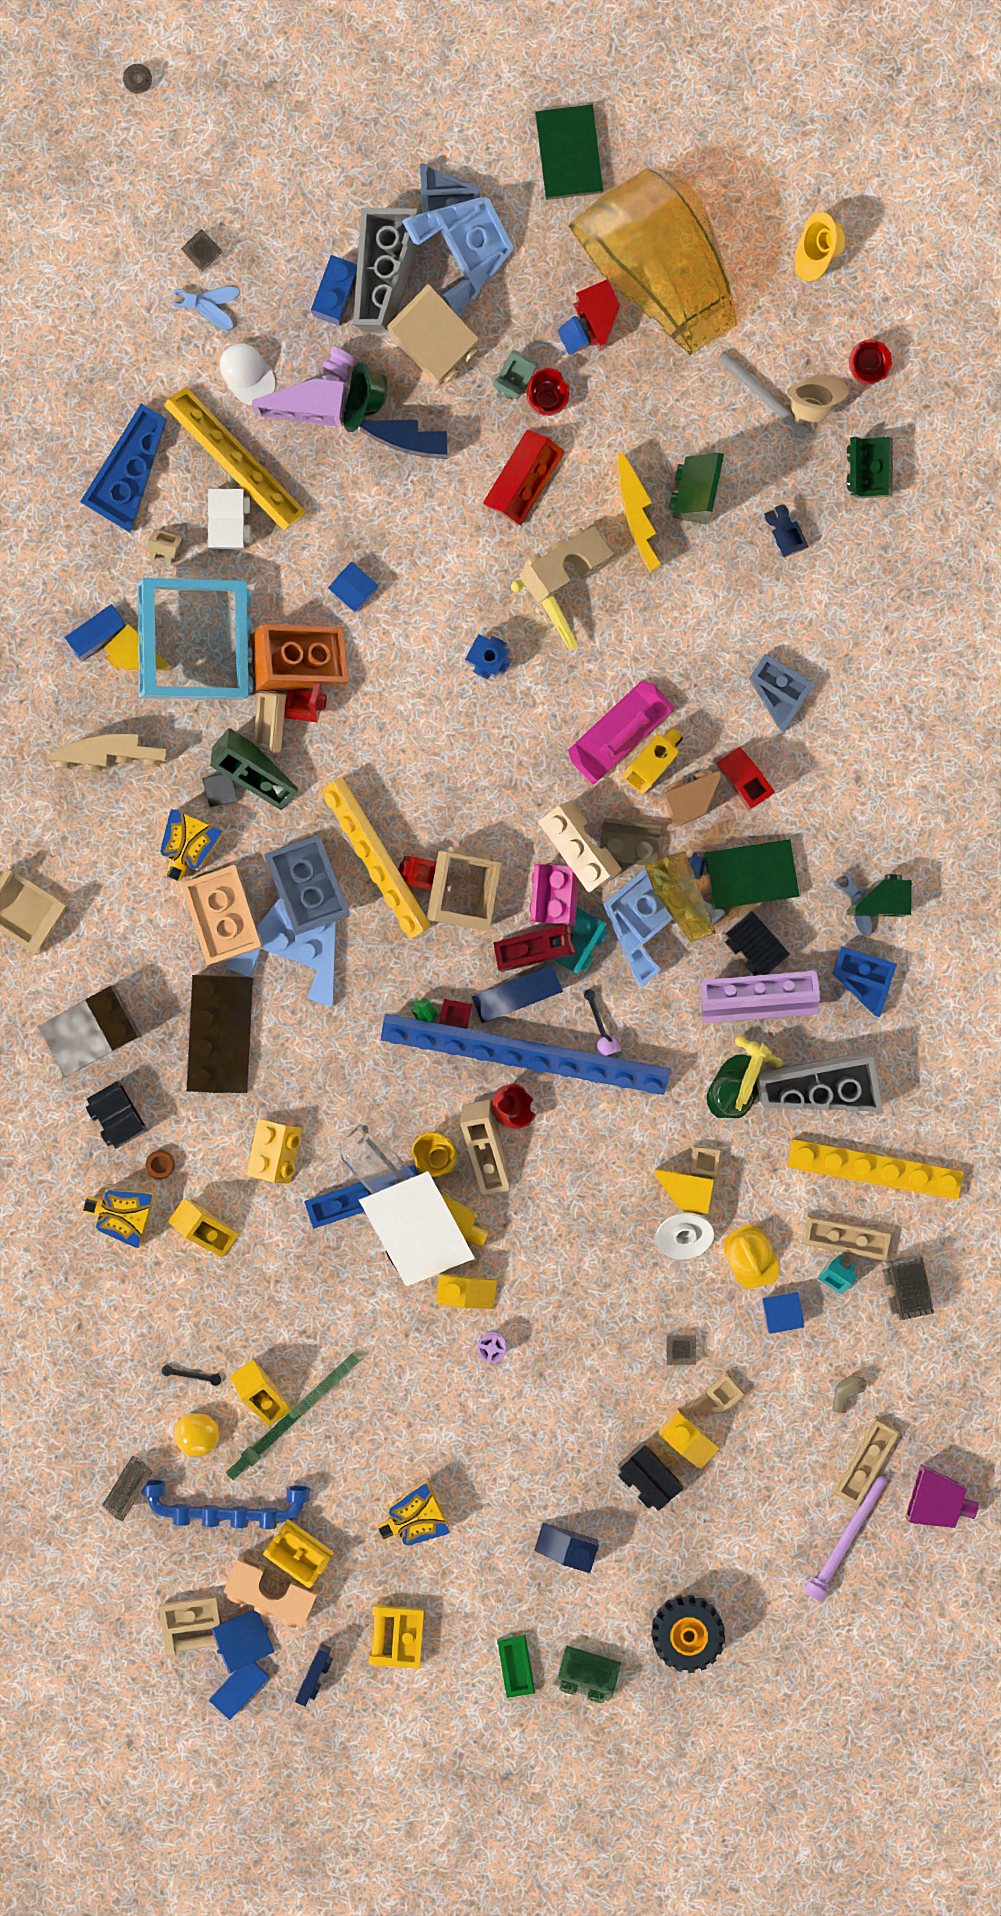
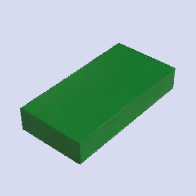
M526 1634L497 1639L506 1697L534 1694L535 1688Z

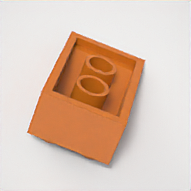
M262 624L250 635L256 691H288L313 688L314 683H321V687L347 684L349 682L342 626Z

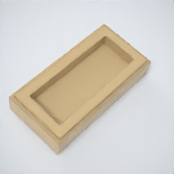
M258 691L253 743L261 750L281 752L286 694Z

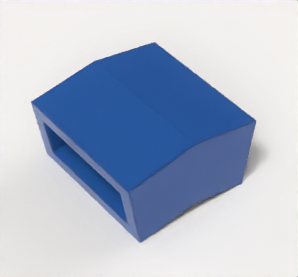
M351 561L328 589L350 609L358 612L377 591L378 585Z
M798 1292L762 1299L769 1334L805 1327Z

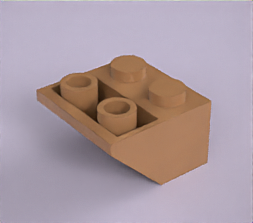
M710 768L693 776L694 781L685 784L684 779L666 787L667 792L662 797L674 827L698 819L706 814L721 779L720 771L712 773Z

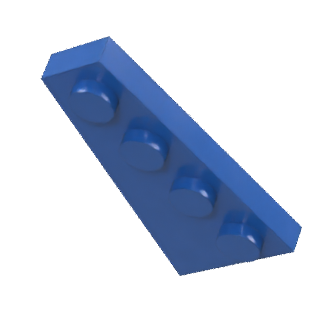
M142 403L80 501L83 505L130 534L167 422L166 418Z

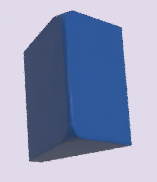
M572 317L557 330L568 355H573L588 347L589 339L578 317Z

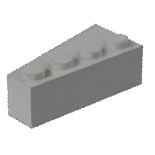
M361 208L353 325L362 332L388 333L387 326L397 315L418 245L413 243L402 220L422 214L419 209Z
M868 1051L759 1072L756 1079L759 1100L763 1107L883 1113L874 1057Z

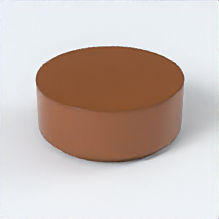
M165 1150L154 1151L146 1159V1170L155 1179H165L173 1173L175 1160Z

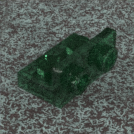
M566 1645L554 1685L559 1686V1690L564 1693L575 1695L578 1692L588 1695L587 1699L592 1702L604 1703V1701H609L613 1697L622 1662Z

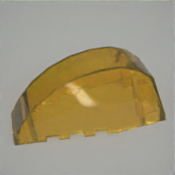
M661 166L644 169L601 196L569 224V228L600 273L609 281L612 280L621 288L620 292L628 299L632 298L643 308L642 312L650 319L653 317L663 327L662 330L689 355L694 354L737 325L735 305L728 274L704 202L690 184L674 171Z

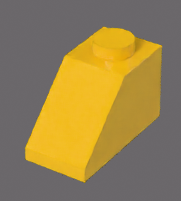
M127 624L104 648L109 653L106 659L117 670L123 667L127 672H139L138 633ZM155 651L156 671H169L172 666Z
M655 1168V1176L680 1210H684L683 1213L708 1214L714 1183L712 1178Z
M186 1198L183 1199L168 1220L186 1239L222 1258L239 1236L238 1232L201 1206Z
M441 1272L435 1304L460 1308L493 1309L497 1280Z
M251 1360L230 1375L241 1400L268 1427L292 1411L269 1376L254 1360Z
M678 1409L658 1429L660 1436L700 1470L720 1449Z

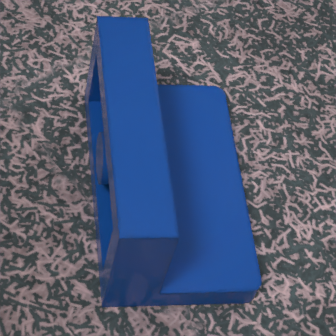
M110 604L64 638L74 650L76 657L83 662L107 645L127 624L115 607Z

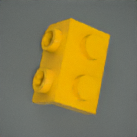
M258 1119L246 1175L273 1183L290 1184L295 1171L294 1164L297 1150L301 1143L302 1128Z

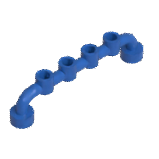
M162 1480L143 1481L142 1495L148 1497V1503L153 1512L159 1516L173 1518V1524L177 1526L189 1525L190 1518L202 1519V1526L216 1527L219 1525V1520H231L230 1526L233 1528L248 1527V1521H260L259 1527L261 1529L277 1528V1522H286L287 1519L291 1521L300 1514L303 1503L310 1500V1488L297 1485L287 1487L286 1500L292 1502L291 1507L287 1510H277L275 1508L248 1509L242 1506L219 1508L215 1505L191 1507L187 1504L167 1506L159 1500V1497L165 1495V1482Z

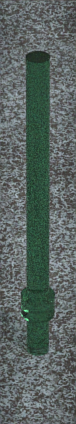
M352 1352L253 1447L248 1446L241 1453L242 1457L226 1471V1474L232 1480H235L249 1465L253 1467L261 1459L260 1455L356 1366L360 1359Z

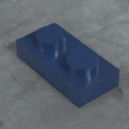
M320 1643L298 1691L296 1703L306 1707L309 1699L315 1700L321 1684L317 1683L321 1672L327 1674L333 1658L329 1656L331 1647Z

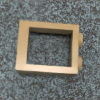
M449 847L448 852L439 851L426 918L430 921L489 931L502 863L492 861L493 855L476 852V857L465 856L466 850ZM450 861L485 867L476 917L441 911Z

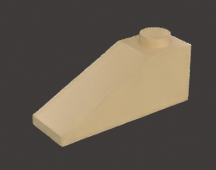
M491 1099L463 1104L460 1125L482 1195L510 1190L498 1122L492 1111Z

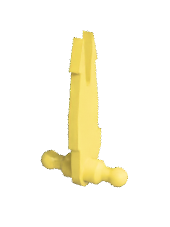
M522 579L511 584V589L514 592H520L522 588L526 587ZM552 595L542 601L546 612L569 650L572 651L578 648L575 637L554 596Z
M740 1035L735 1039L736 1045L745 1048L747 1054L752 1057L745 1072L738 1099L736 1100L735 1108L741 1111L743 1103L747 1104L762 1062L770 1063L777 1069L783 1066V1060L773 1056L772 1051L769 1050L765 1043L750 1042Z

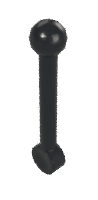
M169 1365L163 1366L161 1370L164 1376L177 1375L210 1381L214 1386L219 1385L221 1382V1377L218 1374H213L212 1376L172 1369Z

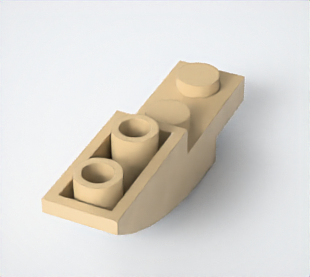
M106 734L85 738L65 745L48 754V760L56 762V768L73 769V764L84 765V771L102 772V767L109 768L111 756L114 757V762L131 764L132 759L143 760V765L160 767L161 762H168L169 750L142 747V736L139 734Z

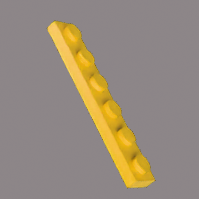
M187 387L168 398L164 404L167 410L284 531L305 515L306 511Z
M343 777L330 783L321 790L327 805L332 808L339 820L341 829L347 833L354 845L356 854L362 858L369 870L371 879L377 883L383 893L386 904L392 908L398 918L401 929L408 935L409 939L416 937L430 928L431 924Z
M792 1139L787 1167L954 1200L959 1199L964 1173L959 1170Z

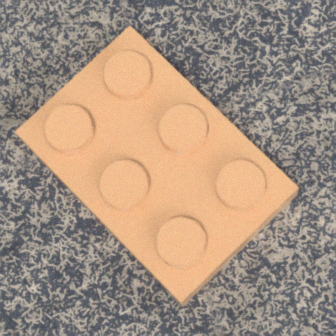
M232 865L181 883L207 966H212L264 948L237 865Z

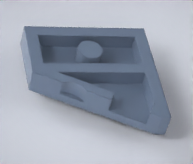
M420 164L423 213L480 198L478 186L469 182H462L446 172L444 174L434 170L427 164Z
M764 654L749 678L757 694L782 732H785L814 686L813 683L767 654Z

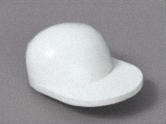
M236 343L229 346L222 353L220 371L237 399L244 404L252 405L253 399L274 393L275 377L260 353L253 346L246 343Z

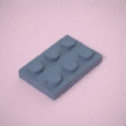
M319 835L265 853V860L295 936L350 916L349 909Z

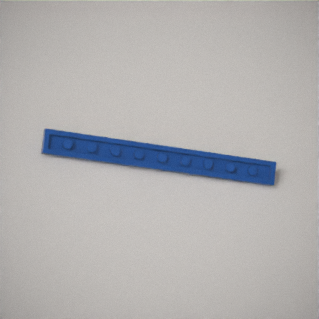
M385 1014L381 1041L393 1044H402L423 1050L428 1049L450 1055L474 1058L480 1061L485 1060L507 1066L531 1069L537 1072L542 1071L564 1077H573L594 1083L599 1082L621 1088H630L651 1094L665 1095L670 1076V1068L396 1015Z

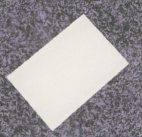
M428 1171L359 1200L406 1287L475 1259Z

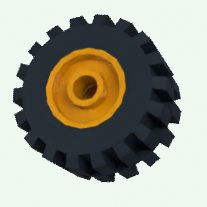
M680 1595L676 1596V1599L672 1601L670 1599L666 1601L665 1605L657 1610V1615L652 1621L651 1636L657 1655L660 1659L664 1660L668 1667L671 1668L672 1666L679 1672L688 1670V1673H695L696 1669H701V1671L707 1669L706 1665L709 1663L713 1665L717 1661L716 1657L718 1654L721 1655L723 1651L722 1645L725 1643V1628L719 1613L712 1604L707 1603L701 1597L695 1598L694 1595H688V1597Z

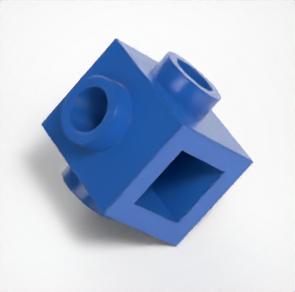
M478 634L465 658V663L475 667L473 670L475 674L488 680L490 676L497 678L499 673L504 675L512 659L508 658L509 650L505 648L506 642L495 636H491L489 640ZM487 654H493L495 659L487 661L484 657Z

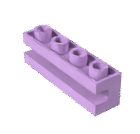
M817 971L700 980L703 1023L819 1014L820 991Z

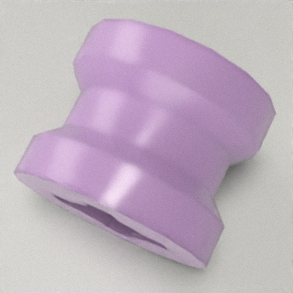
M333 346L330 351L331 356L329 360L324 361L321 367L329 374L346 382L349 378V370L355 367L358 361L352 355Z
M488 1332L480 1337L477 1350L480 1358L487 1363H496L504 1358L506 1342L501 1334Z

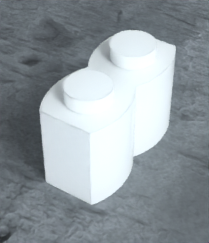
M209 489L208 545L210 549H245V543L251 542V526L245 525V514L251 513V497L245 496L244 489Z

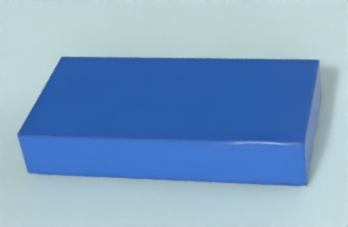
M253 1662L233 1672L209 1698V1702L231 1720L270 1675L256 1662Z

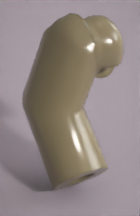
M850 1376L838 1383L835 1388L832 1411L846 1413L848 1399L866 1390L867 1384L865 1379L858 1376Z

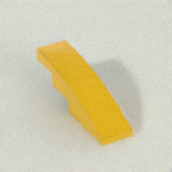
M622 452L617 457V466L624 512L636 548L650 574L661 566L648 541L656 536L654 528L644 513V510L651 507L652 502Z

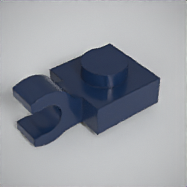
M785 504L775 507L778 517L774 510L764 513L767 523L776 527L772 533L783 557L809 548L798 522H791L789 511Z

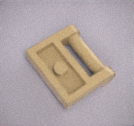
M217 1595L159 1605L167 1656H174L180 1651L212 1646L218 1649L213 1635L176 1641L173 1635L213 1628L222 1624Z

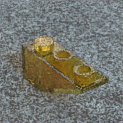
M686 851L666 856L645 865L654 893L691 943L716 933Z

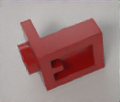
M405 855L403 861L399 864L398 871L408 886L431 891L437 862Z

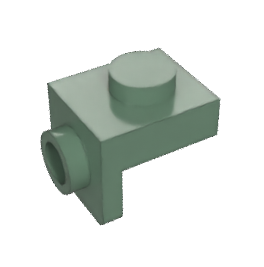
M513 350L499 376L495 379L493 386L498 389L497 392L503 397L518 399L527 388L528 382L539 363Z

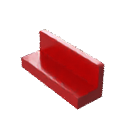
M526 430L483 504L500 512L510 521L521 526L565 451L548 437Z

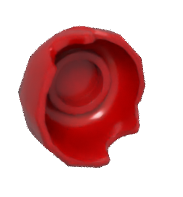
M875 339L861 341L853 347L848 357L849 370L858 381L874 385L888 376L892 365L891 352L885 343Z
M551 368L536 371L528 382L526 389L527 401L538 414L553 416L560 413L568 404L570 386L565 382L559 370Z
M511 1083L501 1086L497 1090L492 1101V1111L498 1123L509 1128L520 1129L529 1126L536 1116L531 1111V1103L534 1099L526 1093L524 1087Z

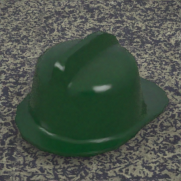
M360 362L354 367L351 376L350 390L343 417L344 427L347 432L357 430L364 416L373 415L378 412L386 399L387 377L369 371L364 362Z
M735 1055L727 1059L711 1083L707 1092V1105L710 1112L717 1118H741L750 1110L757 1098L758 1089L755 1081L747 1104L743 1103L741 1111L735 1108L741 1084L751 1060L750 1056Z

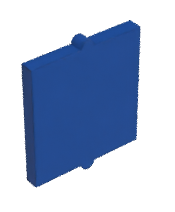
M254 1608L211 1628L218 1646L217 1653L221 1654L228 1674L274 1653L267 1634L269 1629L264 1626L260 1614Z

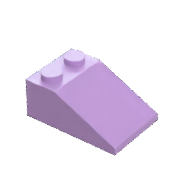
M323 375L322 379L314 378L253 399L252 407L256 416L342 427L347 392L344 382H339L338 377Z

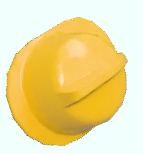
M820 211L813 213L808 218L794 255L795 271L804 281L811 282L819 279L825 273L830 261L837 258L845 247L843 224L834 222L828 213Z
M746 1224L725 1238L723 1247L725 1257L736 1280L742 1287L750 1290L775 1283L780 1269L778 1259L767 1236L761 1229L754 1225Z

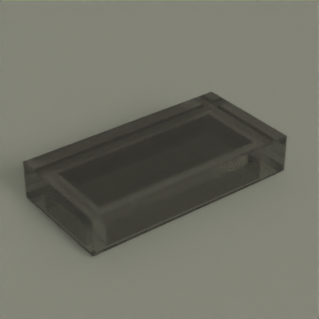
M135 1456L130 1458L103 1503V1506L115 1519L124 1521L153 1471L141 1459Z

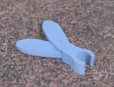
M230 286L221 287L201 294L198 298L197 295L186 293L182 289L174 290L175 295L181 294L185 298L180 304L173 301L172 305L175 308H196L218 328L223 330L233 329L230 317L217 306L234 300L239 294L238 288Z

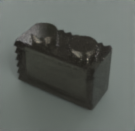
M918 1254L886 1261L887 1268L882 1269L885 1285L891 1286L893 1297H888L891 1314H896L899 1320L934 1314L923 1256Z

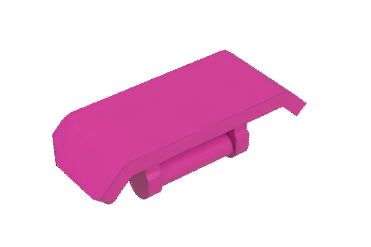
M640 681L568 749L571 762L592 784L597 783L674 710V705L654 684Z

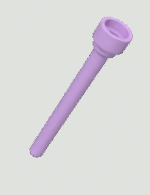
M884 1476L876 1477L817 1578L814 1577L812 1581L809 1580L803 1589L805 1593L823 1603L829 1593L827 1591L829 1588L827 1583L885 1487L887 1480Z

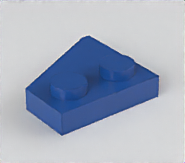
M840 946L832 975L874 1016L880 1017L897 964Z

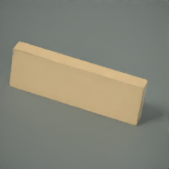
M807 1215L801 1244L888 1261L893 1233Z
M874 1417L832 1493L859 1508L901 1432Z

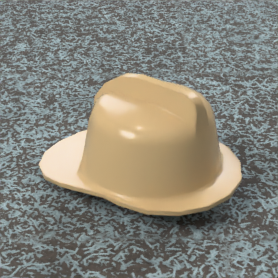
M824 375L810 377L790 387L787 394L791 399V410L795 415V422L801 424L807 421H823L833 406L848 397L849 388L841 379Z

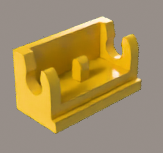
M287 1519L275 1534L263 1555L310 1589L319 1574L321 1575L334 1552Z

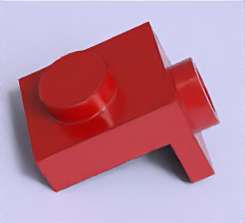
M314 683L313 691L288 690L284 719L318 722L320 712L325 711L327 704V695L323 694L321 683Z

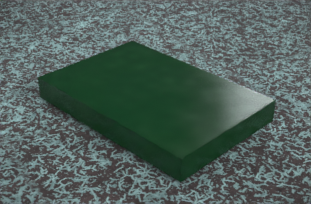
M593 104L535 111L546 200L603 193Z
M790 839L704 853L713 910L800 896Z

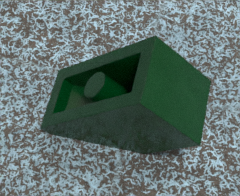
M897 874L885 875V879L874 882L847 909V915L905 917L911 915L912 880H902V875Z

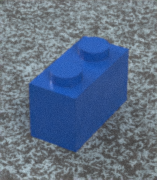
M333 255L330 256L311 308L313 317L337 326L341 325L356 284L357 264Z

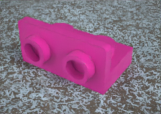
M534 865L532 901L529 907L531 922L575 925L579 878L570 866Z

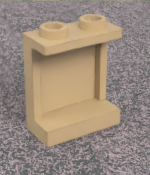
M7 868L5 872L0 871V932L26 947L25 949L34 955H39L68 910L69 905L12 869Z

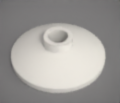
M680 1213L671 1216L659 1226L656 1232V1243L659 1250L670 1258L680 1260L691 1259L701 1255L711 1246L714 1238L711 1223L705 1217L695 1213Z

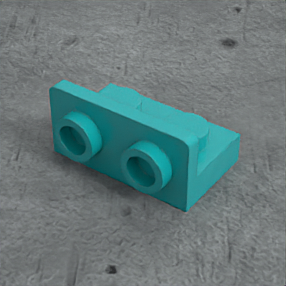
M576 907L575 925H572L574 934L571 938L572 944L576 945L577 954L553 960L576 974L580 970L586 972L594 958L590 955L594 945L596 944L600 947L608 934V931L604 929L607 923ZM560 938L557 939L554 947L561 946Z

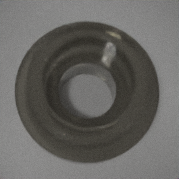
M132 64L124 71L123 82L130 92L140 94L150 88L152 75L146 66ZM135 75L143 77V81L139 84H135L132 80Z

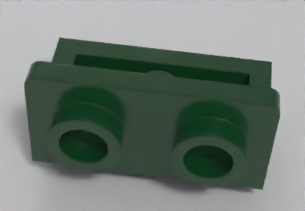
M857 436L850 437V445L847 446L850 474L847 475L846 479L850 495L861 499L893 497V438L861 439Z

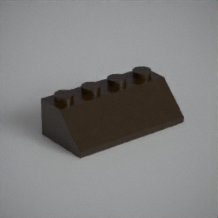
M192 975L187 1092H248L253 978Z

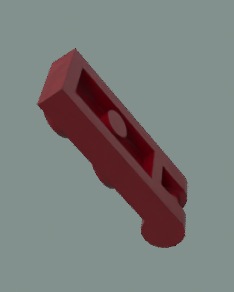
M561 925L493 942L498 970L504 972L561 957L576 955V945L572 944L571 938L574 934L572 925ZM560 938L561 946L554 947L552 939Z

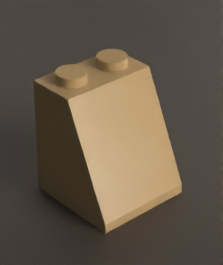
M429 284L387 326L389 338L438 386L443 381L448 384L458 374L459 370L456 368L464 360L467 363L470 362L479 352V349L476 348L479 345L478 337Z

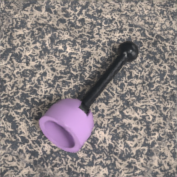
M591 989L585 990L584 998L589 1001L601 1035L596 1045L598 1055L610 1056L622 1051L617 1039L607 1035L594 1001L595 992Z

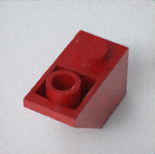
M608 279L577 292L575 298L577 302L573 303L579 320L584 318L587 323L588 329L585 332L590 345L596 344L599 351L605 349L620 307Z
M738 747L716 762V765L748 811L775 793L762 772L741 747Z

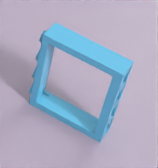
M142 578L138 582L139 699L244 700L249 697L248 693H251L253 688L252 676H248V664L252 662V648L248 647V635H251L252 621L251 618H247V606L251 604V590L247 589V581ZM154 589L235 591L237 688L156 686Z

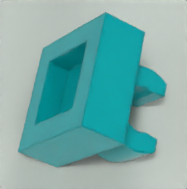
M838 1255L817 1278L840 1294H843L851 1287L857 1277L853 1273L856 1267L854 1263L849 1265L847 1269L840 1265L842 1255Z

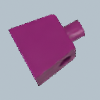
M920 1465L905 1518L908 1522L914 1524L955 1528L959 1515L975 1519L979 1503L965 1499L967 1488L963 1484L924 1465Z

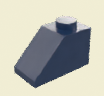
M543 1522L534 1551L561 1565L591 1573L599 1544L598 1539Z

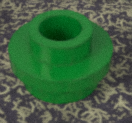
M425 997L421 1000L416 999L413 1001L414 1008L412 1013L415 1018L433 1023V1019L438 1014L430 1001Z

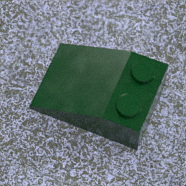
M712 453L685 457L684 464H678L674 481L680 482L678 493L672 492L669 509L674 510L673 518L707 525L713 512L724 454Z

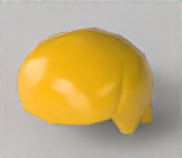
M425 1133L415 1140L411 1148V1154L415 1159V1167L422 1173L428 1171L431 1177H443L452 1171L457 1160V1151L454 1143L441 1133Z
M204 1413L185 1414L176 1422L173 1432L176 1445L185 1454L192 1457L208 1455L217 1447L220 1438L217 1423Z

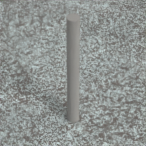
M726 351L717 359L801 437L806 435L810 428L805 423L797 424L794 420L795 415L733 357Z

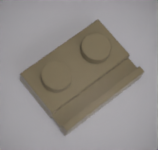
M604 818L600 848L606 847L616 862L656 867L662 825Z

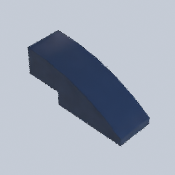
M363 420L359 426L361 432L392 449L426 458L448 459L447 431L418 432V420Z
M550 965L474 995L472 1000L481 1022L485 1023L562 993L563 990L553 965Z

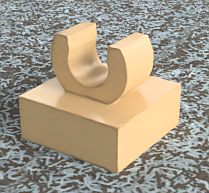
M155 529L148 539L146 550L151 551L150 561L154 562L158 554L164 555L166 557L165 566L168 567L179 552L183 537Z

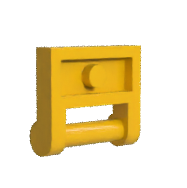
M373 1604V1643L368 1663L375 1666L420 1669L424 1608ZM386 1617H394L392 1655L383 1654Z

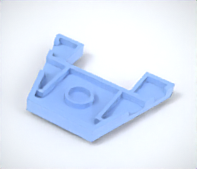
M487 197L476 198L402 220L413 243L417 245L439 230L441 231L465 277L463 281L441 295L443 300L459 318L465 313L464 309L471 299L475 300L481 292L480 288L488 277H492L514 249L490 199Z
M650 866L645 867L603 904L639 987H642L661 970L642 948V945L683 909L687 911L703 931H706L725 914L721 909L713 910V906L704 901L703 898L679 886L680 884Z
M279 898L257 926L264 947L261 949L316 969L317 972L307 998L332 1007L334 997L336 921L295 936L281 898ZM261 949L230 959L226 968L251 977Z

